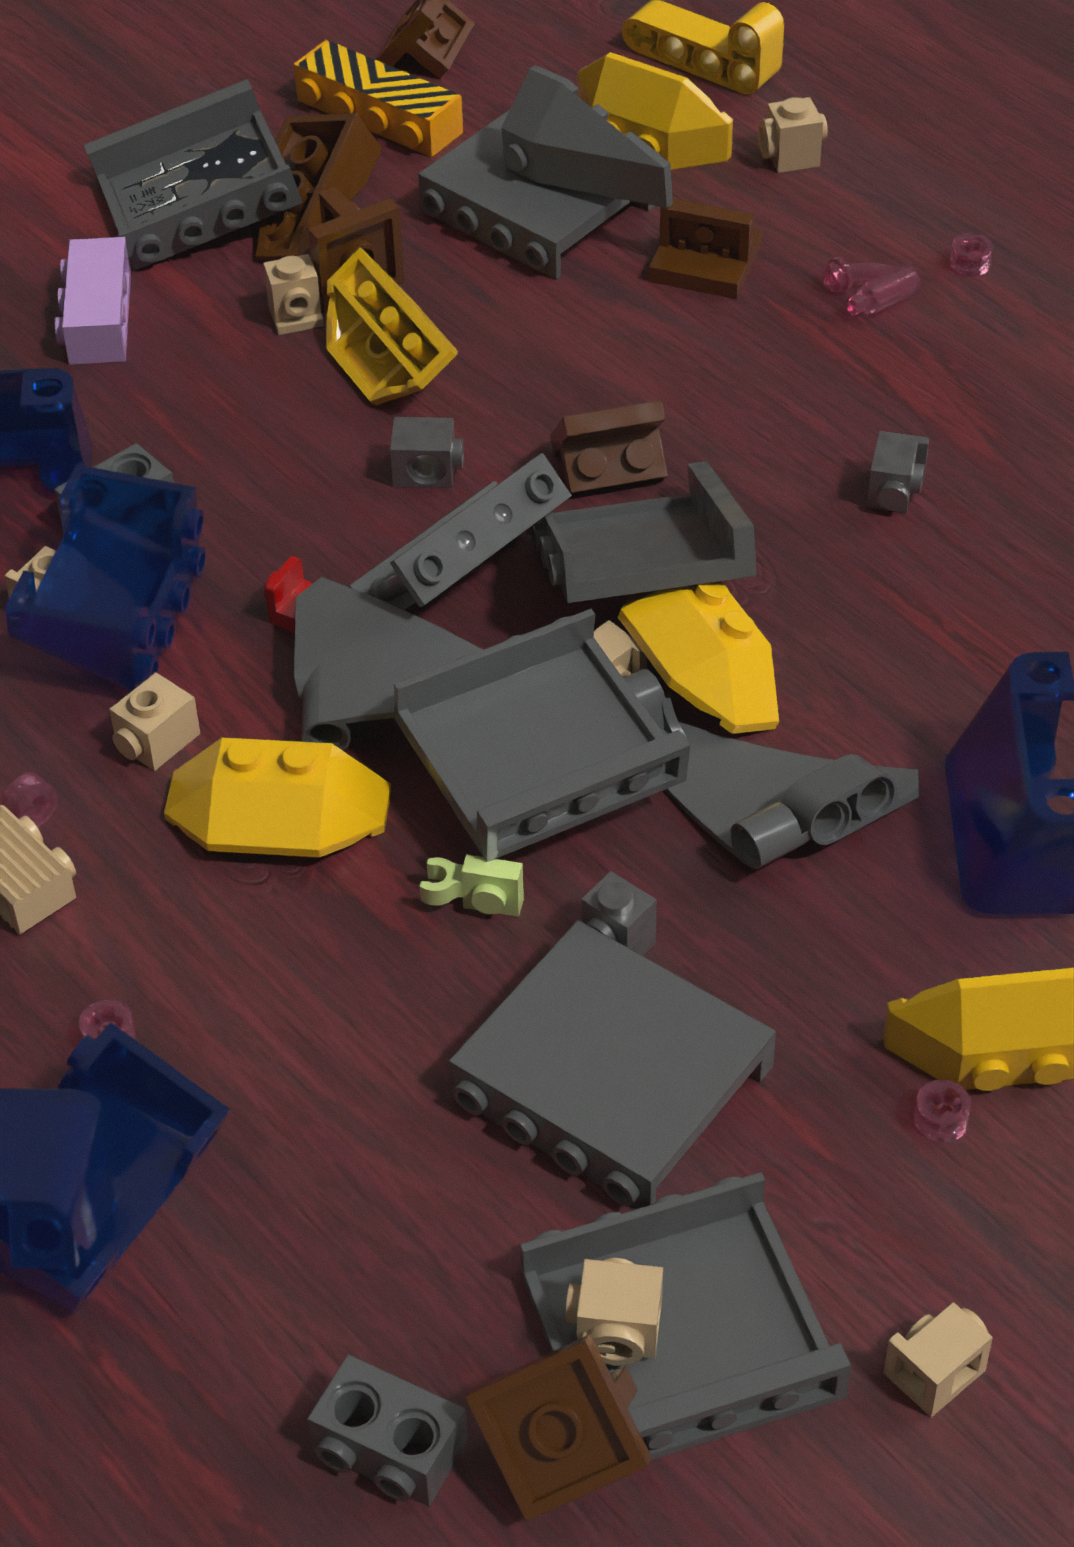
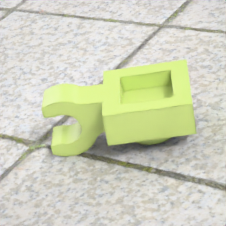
M466 854L463 865L453 863L445 858H428V878L441 880V882L421 881L420 898L422 902L437 906L449 903L454 898L463 897V908L478 910L485 914H504L519 917L524 901L523 863L499 859L486 862L484 857Z

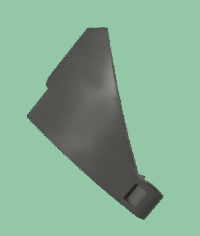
M319 578L296 596L294 677L298 696L302 703V742L332 743L341 750H345L351 741V723L395 718V683L405 680L415 673L429 671L455 661L465 654H473L483 649L401 608L329 579Z
M643 668L623 678L664 735L680 730L690 744L686 781L664 791L719 844L754 870L769 864L811 840L821 845L834 843L919 797L918 769L876 766L853 754L843 756L837 760L813 757L718 735L678 722L671 698H665L659 681L649 670Z

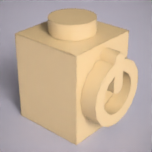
M795 97L781 102L768 103L767 119L761 120L758 124L759 146L764 159L771 158L777 173L820 167L822 141L826 140L828 136L827 121L824 114L818 113L810 97Z
M608 1258L603 1261L585 1259L581 1284H569L565 1323L577 1324V1340L589 1334L591 1335L605 1364L626 1366L637 1363L642 1357L656 1358L662 1306L663 1267L637 1265L622 1258Z

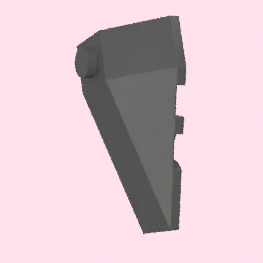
M537 65L528 70L501 127L504 149L503 157L507 169L541 184L668 208L673 204L671 166L668 161L633 132L630 131L623 134L607 121L609 113L599 104L591 108L577 96L579 88L569 79Z

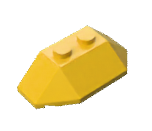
M612 52L583 67L577 73L578 97L591 108L599 104L609 113L607 121L623 134L630 131L633 132L668 161L671 170L728 161L731 157L733 119L724 111L720 113L711 99L688 78Z
M361 247L327 280V295L330 296L327 311L326 349L375 406L423 390L457 355V349L420 307Z
M721 581L635 593L629 596L621 608L618 618L671 689L699 710L721 719L719 725L731 734L776 729L779 723L771 644Z
M222 737L173 772L164 816L167 822L173 826L177 825L189 838L207 851L322 857L351 846L367 835L374 837L385 832L391 796V783L332 743Z
M1074 968L957 979L923 990L909 1000L899 998L887 1002L883 1033L884 1046L889 1051L956 1091L970 1089L992 1091L1003 1086L1029 1083L1052 1085L1063 1080L1074 1079Z

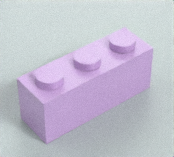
M125 237L70 240L68 259H61L60 263L61 280L65 288H58L59 312L63 317H56L55 319L58 346H66L69 365L126 362L131 283Z

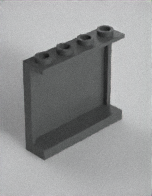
M508 110L418 173L420 211L557 281L561 278V253L629 202L647 211L654 206L537 183L507 169L503 157L504 149L501 127L509 113Z
M704 461L687 464L689 494L555 513L549 512L529 527L526 533L532 536L534 550L540 551L543 568H548L551 585L560 586L567 602L572 603L757 576L754 525L710 464Z
M592 609L571 617L560 618L552 624L526 634L512 636L500 644L473 654H465L455 661L423 673H415L405 680L394 684V715L396 723L486 862L685 782L687 779L690 754L689 742L680 730L664 735L595 640V613Z
M578 920L449 1060L451 1095L467 1112L473 1115L482 1114L502 1126L506 1133L516 1142L523 1145L531 1144L553 1157L554 1161L567 1173L576 1176L581 1174L601 1186L608 1196L618 1204L627 1207L632 1205L639 1209L656 1202V1188L744 1081L750 1076L761 1082L772 1069L776 1030Z
M762 1172L744 1178L728 1177L720 1180L710 1188L683 1196L678 1194L668 1195L660 1198L650 1206L623 1214L620 1212L607 1213L598 1217L592 1223L566 1231H546L536 1236L532 1241L520 1244L521 1278L549 1352L577 1340V1324L565 1323L569 1284H581L585 1259L603 1261L608 1258H622L637 1265L663 1267L662 1306L656 1358L642 1357L637 1363L626 1365L638 1389L627 1409L652 1460L847 1398L851 1364L841 1343L830 1346L763 1202L765 1178ZM605 1364L609 1373L624 1367Z

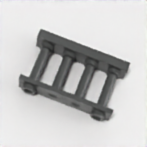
M542 452L499 484L495 480L483 487L347 587L361 591L403 610L417 602L419 607H422L572 495Z

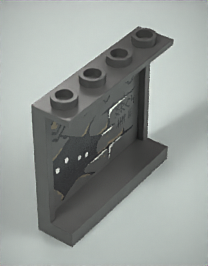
M248 79L84 144L117 226L119 237H125L128 257L134 271L303 203L288 164L286 165Z

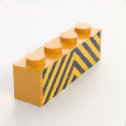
M328 40L322 42L294 63L297 101L328 114L357 113L370 132L432 158L463 133L462 96Z

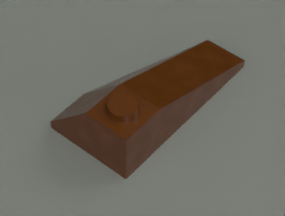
M357 113L286 116L275 142L286 165L288 164L303 203L261 220L256 257L260 262L279 260L286 256H300L310 247L308 229L322 224L319 192L336 187L351 201L367 184L382 147Z

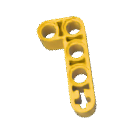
M651 0L622 25V37L633 51L742 94L749 95L756 92L781 69L784 21L781 13L770 3L761 2L756 4L730 27L667 2Z

